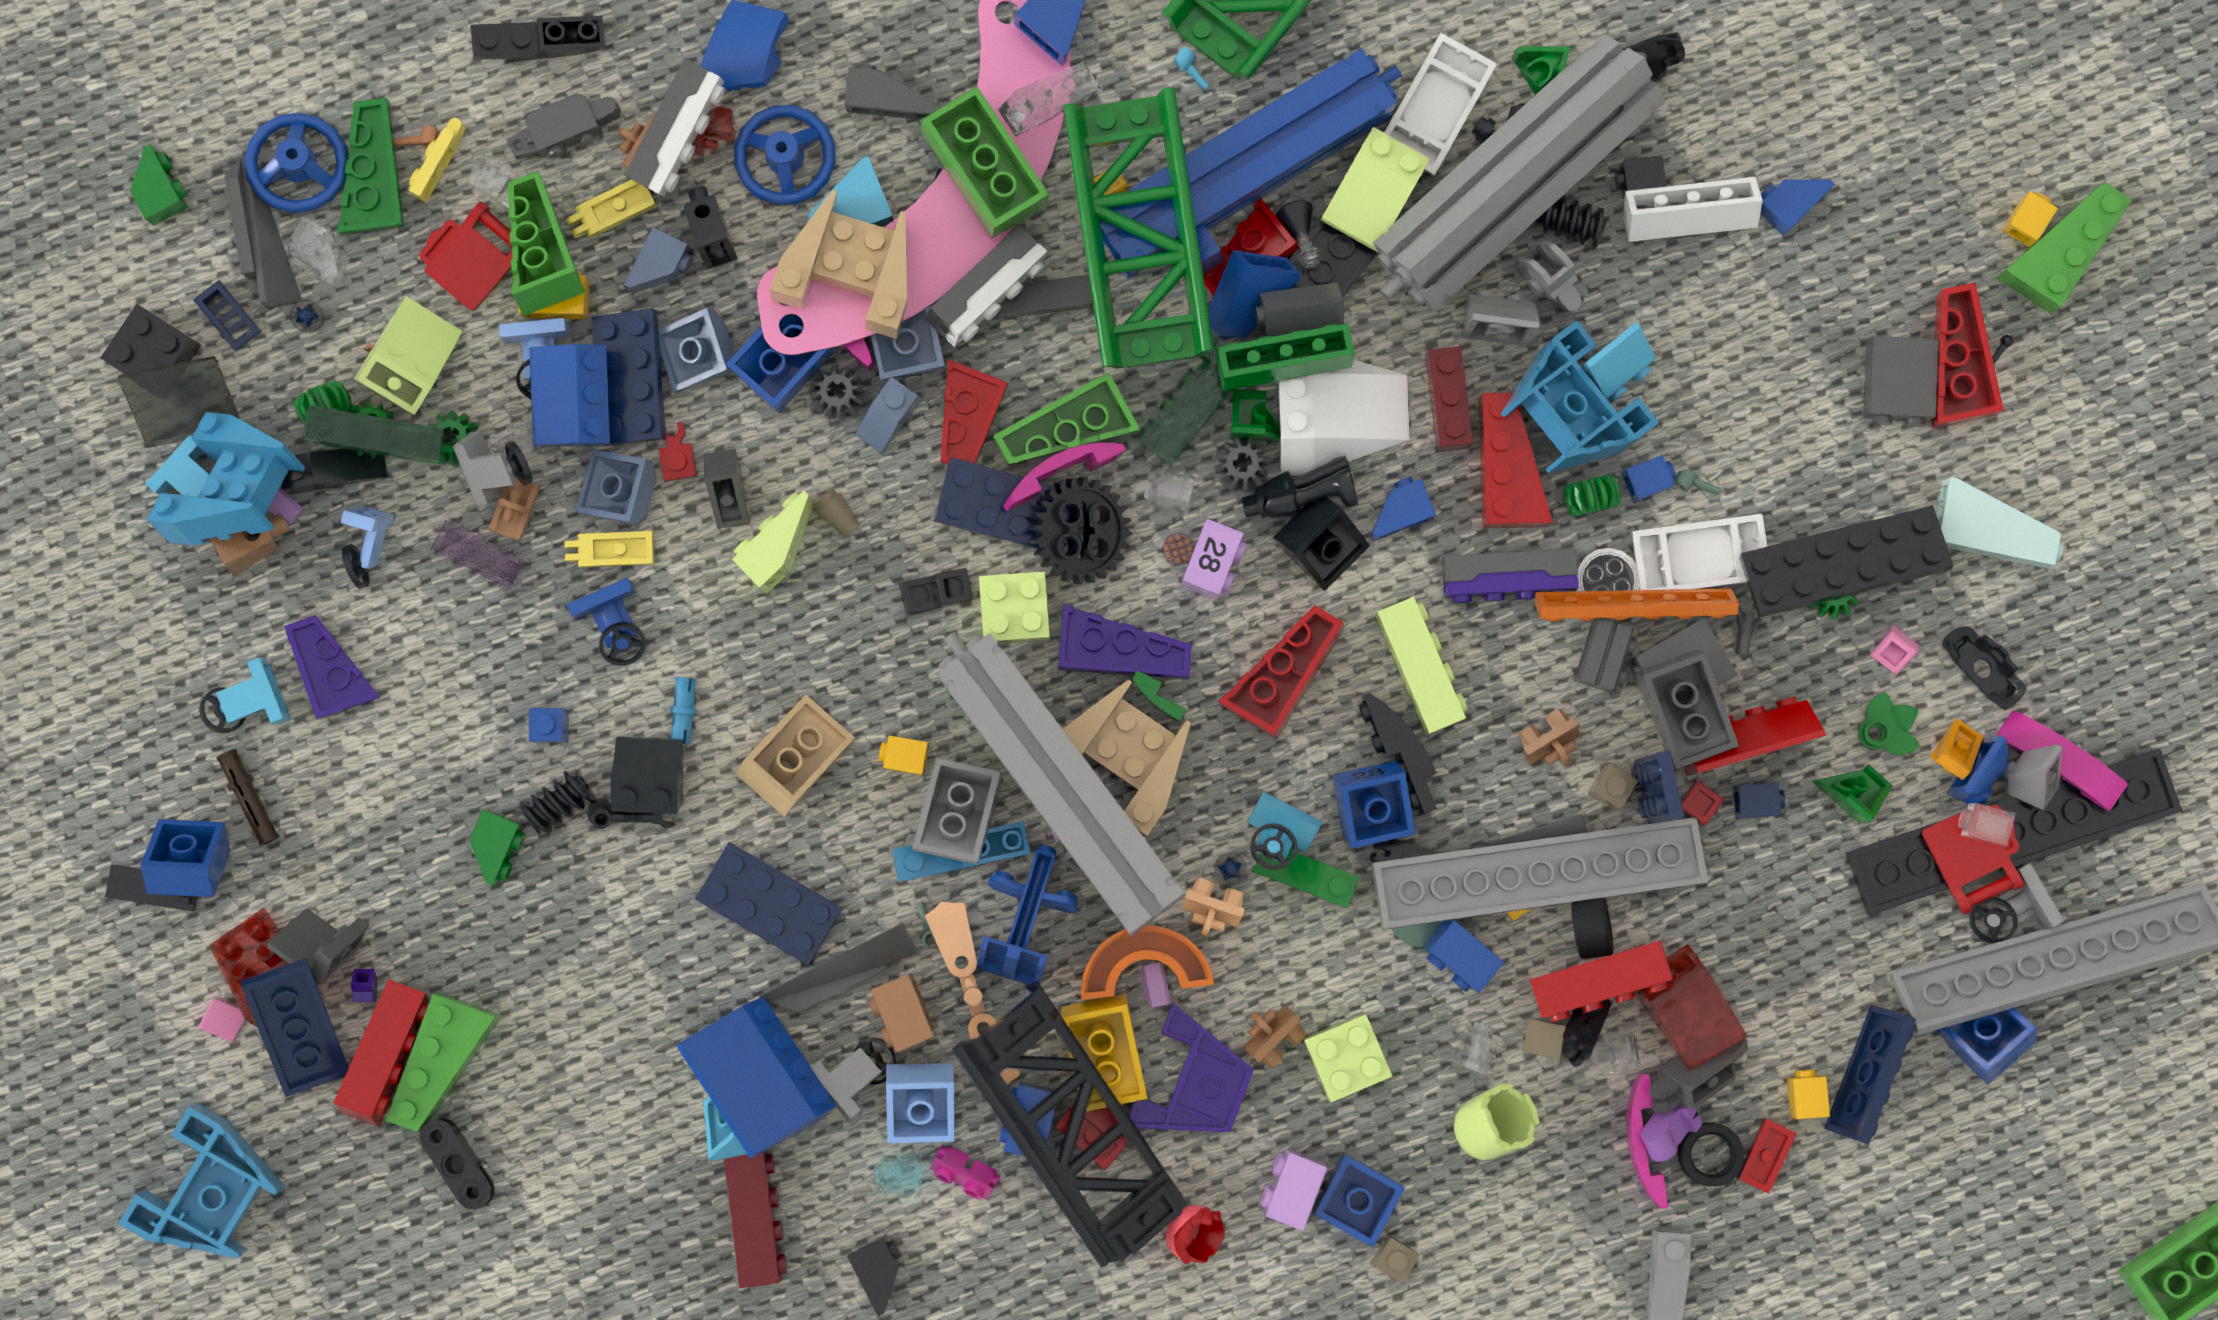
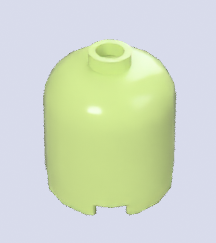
M1510 1083L1498 1084L1464 1103L1457 1111L1454 1120V1133L1460 1147L1473 1158L1491 1160L1526 1148L1535 1140L1533 1137L1535 1125L1539 1124L1536 1107L1528 1094L1521 1095L1516 1089L1512 1088L1513 1085Z

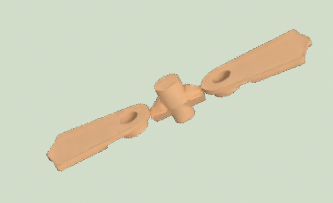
M941 901L932 911L925 915V918L948 970L954 976L960 977L964 1000L968 1004L971 1016H974L968 1025L970 1039H974L981 1035L977 1031L979 1023L986 1022L991 1027L997 1021L992 1015L983 1013L986 1011L982 1002V993L977 987L974 974H972L976 969L977 959L965 904L963 902ZM965 956L968 959L967 966L964 968L957 967L955 965L956 958ZM1006 1068L1000 1075L1008 1085L1020 1076V1072L1018 1069Z

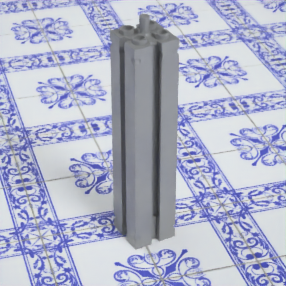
M1603 33L1594 42L1593 47L1587 48L1388 228L1389 231L1386 234H1382L1373 242L1380 254L1377 260L1392 274L1389 278L1390 282L1380 290L1383 296L1389 300L1398 291L1403 293L1406 290L1419 306L1425 304L1432 310L1437 311L1445 303L1446 298L1452 297L1648 119L1653 110L1659 109L1666 102L1658 84L1650 79L1653 74L1645 58L1629 48L1623 50L1618 41Z
M955 632L948 635L944 641L954 654L945 658L938 665L941 669L936 674L1132 937L1159 915L1183 899L1185 892L1004 650L999 646L992 634L989 633L984 637L981 633L971 639L966 646Z

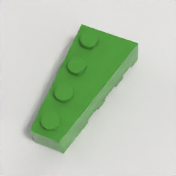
M2104 182L1996 278L2051 314L2063 305L2132 199Z
M443 993L432 994L386 1121L415 1132L421 1131L422 1127L427 1122H430L437 1113L449 1092L462 1076L468 1064L481 1048L502 1015Z

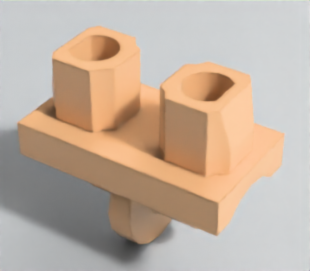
M1198 878L1192 889H1188L1181 909L1194 913L1192 922L1203 925L1201 935L1207 937L1210 928L1223 932L1225 924L1238 928L1245 908H1242L1243 892L1227 888L1221 901L1210 897L1214 884L1209 880Z

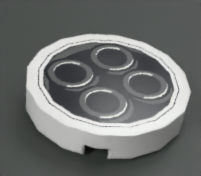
M1613 548L1597 549L1585 556L1578 566L1579 588L1576 591L1640 589L1636 563L1621 550Z

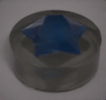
M301 300L292 307L290 320L292 325L299 331L314 333L323 326L325 313L316 302Z
M1228 852L1222 854L1214 864L1216 878L1225 885L1240 883L1247 873L1246 862L1237 853Z

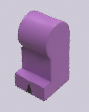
M1679 1104L1674 1109L1666 1112V1114L1654 1112L1642 1129L1641 1138L1650 1158L1656 1162H1662L1672 1158L1678 1150L1677 1145L1680 1144L1688 1132L1696 1133L1703 1123L1696 1108H1685Z

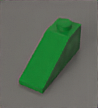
M1289 851L1286 861L1291 858L1293 851ZM1261 853L1259 855V857L1268 864H1280L1279 862L1273 859H1268ZM1296 853L1293 861L1283 869L1269 870L1256 862L1253 870L1254 873L1343 908H1348L1359 877L1298 853Z

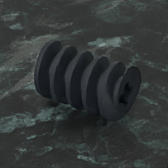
M1563 195L1536 220L1534 228L1539 222H1543V233H1547L1552 226H1555L1556 237H1559L1564 230H1567L1568 241H1572L1576 234H1580L1581 245H1584L1589 238H1592V248L1596 249L1602 237L1607 217L1604 218V208L1601 207L1592 215L1591 204L1586 203L1579 210V200L1576 199L1567 206L1566 196Z
M575 769V776L567 771L563 772L564 784L554 778L552 780L554 791L549 790L545 786L541 787L544 796L542 799L531 794L533 803L531 807L523 801L519 803L526 819L540 835V829L546 833L552 832L550 821L558 826L562 825V814L572 818L574 816L572 806L581 811L585 809L583 798L590 803L596 801L594 792L577 769Z

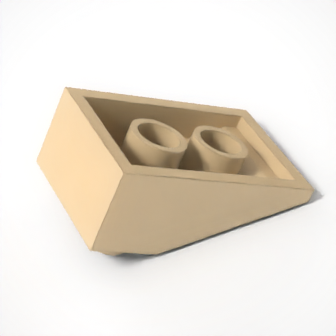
M805 695L743 760L735 774L785 817L855 737L811 698Z

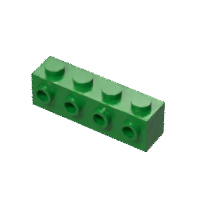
M1348 323L1340 325L1330 324L1313 330H1297L1275 337L1264 336L1253 341L1228 343L1217 348L1216 362L1222 390L1227 391L1352 368L1355 352Z

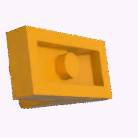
M1955 718L1930 757L1940 764L1944 770L1964 780L1972 770L1983 735L1958 718Z

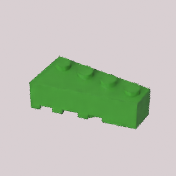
M539 171L508 182L509 218L511 220L510 243L512 245L513 257L511 260V271L514 280L512 295L523 316L585 293L551 197Z
M1107 372L993 435L992 438L1009 466L1062 452L1076 446L1129 434V432H1137L1141 429L1110 373Z

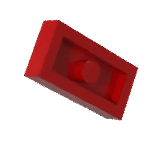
M1764 1118L1743 1162L1742 1169L1736 1178L1769 1194L1797 1133Z

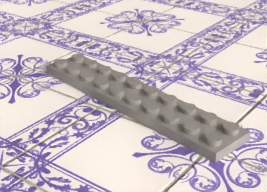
M1697 817L1371 864L1382 930L1569 904L1597 898H1611L1702 885L1709 882Z
M2202 884L2057 925L2054 928L2043 929L1891 973L1890 980L1906 1014L1916 1018L1913 1028L1916 1035H1920L2218 950V907L2206 885Z

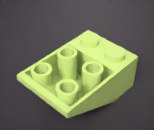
M405 296L354 377V380L406 412L415 415L463 331Z
M805 491L800 495L797 492L793 493L782 504L784 510L777 517L769 516L758 527L761 532L754 539H745L734 550L737 555L732 560L766 594L791 571L814 507V501Z

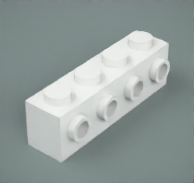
M1756 177L1631 190L1625 192L1623 222L1629 242L1758 228L1762 197Z

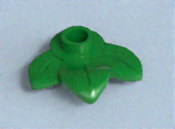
M1886 692L1875 696L1868 703L1866 719L1858 728V738L1861 744L1871 750L1883 748L1892 755H1904L1913 752L1919 747V743L1907 731L1910 730L1915 722L1918 709L1909 705L1892 706L1890 697ZM1872 727L1877 728L1880 732L1877 740L1869 736V730Z

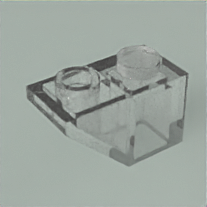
M303 216L283 249L292 256L290 262L305 271H308L310 267L320 272L318 278L333 287H336L338 282L347 287L350 283V278L339 238L328 229Z

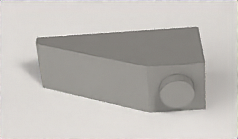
M1652 1228L1648 1320H1683L1690 1274L1692 1234L1685 1230Z

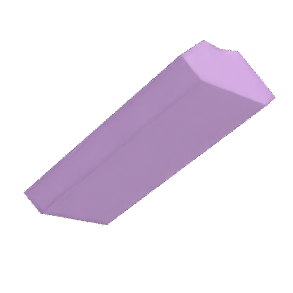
M281 488L277 491L268 508L274 515L281 513L286 523L290 525L294 523L295 519L303 511V508Z
M1163 963L1142 964L1141 978L1145 998L1150 1008L1154 1009L1158 1006L1171 1004Z

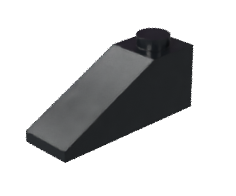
M358 447L296 454L295 457L305 466L304 471L289 470L281 484L282 490L294 495L388 478L385 455L378 451L377 456L372 458L368 451H364L359 456L357 453Z

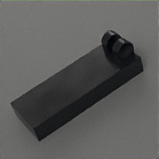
M111 865L105 897L196 911L197 896L147 894L141 869L120 865Z

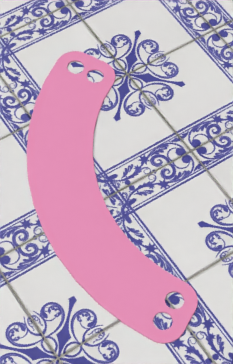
M980 0L978 19L981 51L977 87L1041 181L1050 163L1063 123V105L1067 101L1070 81L1071 49L1067 62L1061 66L1017 28L1014 22L1005 24L996 18L995 9L1000 3L1012 2L1019 10L1028 0ZM945 168L942 169L936 180L921 197L904 211L906 213L907 310L903 321L918 314L939 300L1009 235L1014 227L1012 226L991 239ZM899 217L883 228L894 231ZM777 267L769 270L759 282L757 300L762 333L769 346L779 353L786 355L803 354L838 347L877 334L866 330V317L872 301L870 297L812 279L802 310L792 306H784L771 300L770 288ZM794 314L802 319L804 328L799 336L790 338L781 333L779 323L784 316Z

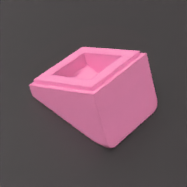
M1893 625L1871 653V656L1897 675L1918 652L1919 644Z
M214 998L200 1022L199 1028L234 1042L249 1012L222 998Z

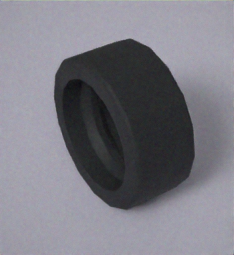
M1703 1122L1696 1133L1688 1132L1678 1146V1162L1683 1172L1694 1182L1708 1187L1723 1186L1733 1181L1740 1173L1744 1162V1147L1738 1135L1729 1127L1714 1122ZM1714 1134L1720 1136L1726 1141L1730 1149L1728 1165L1716 1174L1701 1172L1692 1161L1691 1150L1693 1144L1704 1135Z

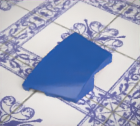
M731 0L713 32L701 67L720 76L725 81L722 87H725L727 91L739 90L744 87L756 88L766 86L781 64L775 43L790 22L787 13Z

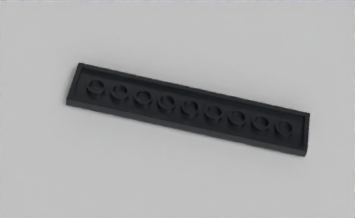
M2155 749L2106 765L2128 783L2109 812L2080 794L2081 790L2065 780L2060 781V787L2044 810L2015 797L1984 806V808L1991 805L2000 806L2005 817L2014 824L2015 837L2020 845L2016 853L2009 855L2014 867L2182 812L2161 750ZM1938 822L1845 852L1867 915H1872L1949 889L1922 836L1923 829ZM2001 867V868H1999V869H1997V870H1994V871H1992V872H1990V873H1988V874H1986V875H1984V876H1982V877H1980V878H1983V877H1986V876H1989V875H1992V874L2001 872V871H2003V869H2002V867Z

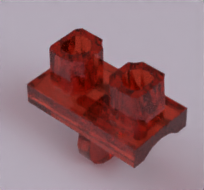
M720 106L715 107L713 120L709 121L703 134L698 133L692 143L695 146L696 156L703 157L706 148L718 149L719 141L708 139V137L734 142L736 132L733 128L734 113L732 109Z

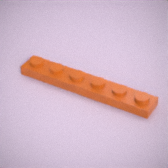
M1731 588L1536 592L1535 606L1540 619L1548 621H1561L1563 618H1578L1584 621H1591L1596 618L1625 620L1629 617H1644L1654 620L1663 616H1676L1682 619H1690L1694 616L1724 618L1727 615H1738L1739 602Z

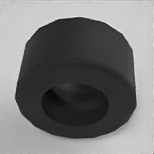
M1597 898L1573 902L1571 905L1575 942L1581 959L1613 955V933L1606 899Z

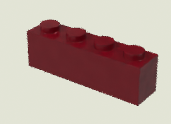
M767 1151L751 1159L747 1154L725 1158L724 1165L739 1289L778 1284L783 1280L782 1274H787L788 1269L786 1255L779 1253L778 1241L783 1240V1227L781 1220H775L774 1207H779V1194L777 1187H771L770 1174L775 1173L773 1153L767 1154Z

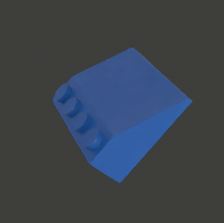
M764 996L737 1008L676 1046L750 1159L813 1127L837 1107Z

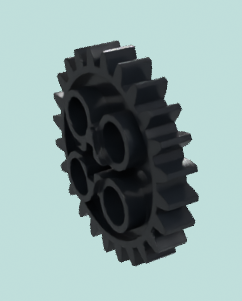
M1079 477L1077 481L1075 478H1067L1065 484L1063 482L1054 483L1055 491H1044L1047 501H1036V504L1041 509L1040 513H1031V516L1038 521L1037 525L1028 526V529L1037 532V536L1030 539L1029 542L1039 544L1040 547L1033 555L1044 556L1045 558L1040 566L1046 568L1052 566L1050 575L1059 576L1061 574V581L1070 582L1072 579L1074 584H1082L1084 580L1086 583H1095L1096 577L1098 579L1107 578L1106 570H1117L1113 561H1124L1125 559L1119 552L1120 549L1130 548V545L1124 542L1123 539L1126 536L1132 535L1131 531L1124 529V525L1131 522V518H1122L1121 515L1127 509V506H1117L1116 503L1120 495L1112 494L1109 496L1111 486L1103 485L1100 487V480H1091L1089 482L1087 477ZM1065 506L1070 510V517L1067 521L1064 520L1062 515ZM1095 508H1098L1100 512V518L1097 523L1092 515ZM1078 527L1083 528V534L1078 533ZM1064 538L1069 546L1066 554L1061 550V542ZM1094 540L1098 544V552L1095 556L1091 552V545Z

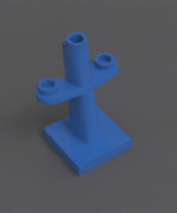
M1047 845L1038 846L1025 886L1013 881V875L1004 871H995L994 875L990 876L988 881L989 887L1021 900L1007 943L984 936L979 949L976 969L1027 985L1035 981L1041 983L1048 956L1027 950L1039 907L1044 906L1067 913H1075L1078 908L1077 896L1069 891L1060 890L1058 894L1045 892L1057 853L1054 848Z

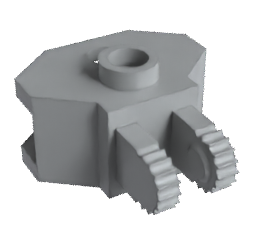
M1542 240L1537 244L1543 261L1538 264L1534 259L1527 260L1524 256H1521L1517 259L1518 270L1525 277L1529 288L1536 296L1551 299L1553 303H1556L1555 306H1558L1560 309L1562 308V310L1575 312L1581 308L1582 304L1581 296H1578L1579 293L1573 285L1578 281L1575 275V266L1571 259L1555 243Z

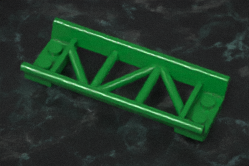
M1171 0L1162 11V14L1168 19L1170 28L1228 74H1232L1238 80L1241 77L1249 80L1312 0ZM1283 11L1260 41L1223 14Z
M1164 88L1157 96L1090 107H1083L1077 103L1063 105L1102 367H1113L1115 369L1132 368L1190 359L1213 351V337L1175 88ZM1163 137L1170 185L1103 195L1153 138ZM1131 142L1095 183L1090 148ZM1172 199L1178 240L1109 208ZM1100 219L1171 252L1106 262ZM1176 264L1125 323L1116 325L1109 275ZM1184 276L1190 314L1144 321Z

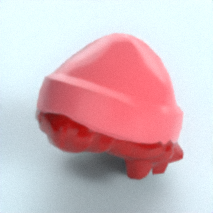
M1203 1205L1183 1207L1181 1209L1182 1213L1166 1227L1165 1241L1167 1248L1176 1257L1180 1258L1184 1264H1189L1190 1262L1206 1263L1209 1257H1213L1225 1239V1225L1221 1219V1212L1212 1211Z

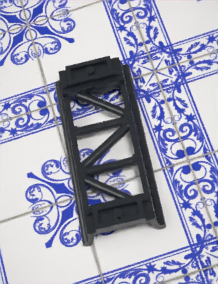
M1035 981L1027 987L1030 995L979 1037L957 1044L953 1047L952 1051L1099 1266L1105 1267L1112 1262L1124 1261L1130 1254L1135 1255L1182 1213L1181 1209L1187 1203L1040 983ZM1054 1029L1073 1058L1027 1056L1023 1054ZM1006 1068L1075 1072L1028 1113L1025 1112L1000 1075ZM1079 1087L1058 1157H1056L1036 1128V1125L1040 1119ZM1094 1087L1117 1122L1071 1161ZM1125 1135L1152 1173L1146 1180L1074 1177L1118 1138ZM1080 1191L1127 1192L1130 1194L1099 1220Z

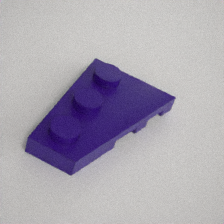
M316 615L284 626L317 720L380 698Z

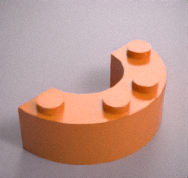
M1147 925L1132 937L1126 929L1121 930L1106 939L1095 950L1083 974L1081 1000L1115 996V984L1121 972L1131 963L1143 959L1158 960L1169 966L1176 974L1181 989L1214 985V980L1204 955L1189 939L1174 930Z

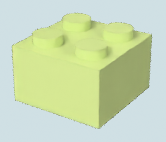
M1045 571L979 576L984 637L991 633L998 644L1050 640Z
M1364 1013L1303 1038L1314 1068L1330 1102L1392 1077L1368 1017Z

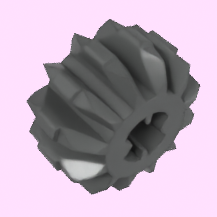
M831 365L832 375L828 376L822 369L819 371L823 382L812 380L811 385L819 391L810 393V398L815 401L820 400L814 408L817 412L826 409V419L830 420L834 412L837 411L838 419L843 421L845 419L843 410L848 409L849 413L855 416L857 412L852 404L864 405V400L856 395L865 393L866 388L863 385H857L861 380L858 373L849 377L851 373L850 367L845 366L841 374H839L837 366ZM835 386L838 389L846 388V390H842L844 396L841 399L837 396L830 398L829 395H833L831 389Z
M1236 437L1235 448L1230 443L1225 442L1223 449L1227 454L1216 453L1215 458L1223 462V464L1216 465L1214 471L1216 473L1226 472L1219 480L1222 485L1230 479L1233 480L1230 491L1235 492L1238 483H1242L1243 492L1248 493L1250 487L1248 481H1251L1258 488L1261 486V481L1256 475L1261 477L1268 476L1269 471L1260 466L1269 464L1270 459L1269 457L1258 458L1265 448L1263 445H1260L1255 450L1251 449L1254 443L1253 438H1249L1246 446H1242L1241 438ZM1239 457H1244L1245 462L1249 460L1251 463L1247 466L1246 472H1239L1240 468L1235 469L1233 466L1237 464Z

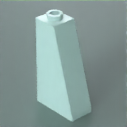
M1950 477L1943 481L1936 515L1948 548L2046 569L2055 566L2056 562L2060 561L2063 553V543H2060V532L1958 478Z

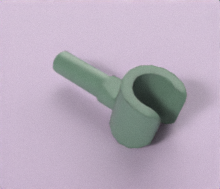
M1692 470L1679 471L1676 479L1673 480L1675 485L1678 486L1680 484L1679 488L1685 492H1688L1692 485L1715 495H1718L1721 488L1698 478L1697 474Z
M920 902L916 906L924 929L922 944L925 948L929 949L925 938L927 935L932 934L925 918L927 914L925 904Z

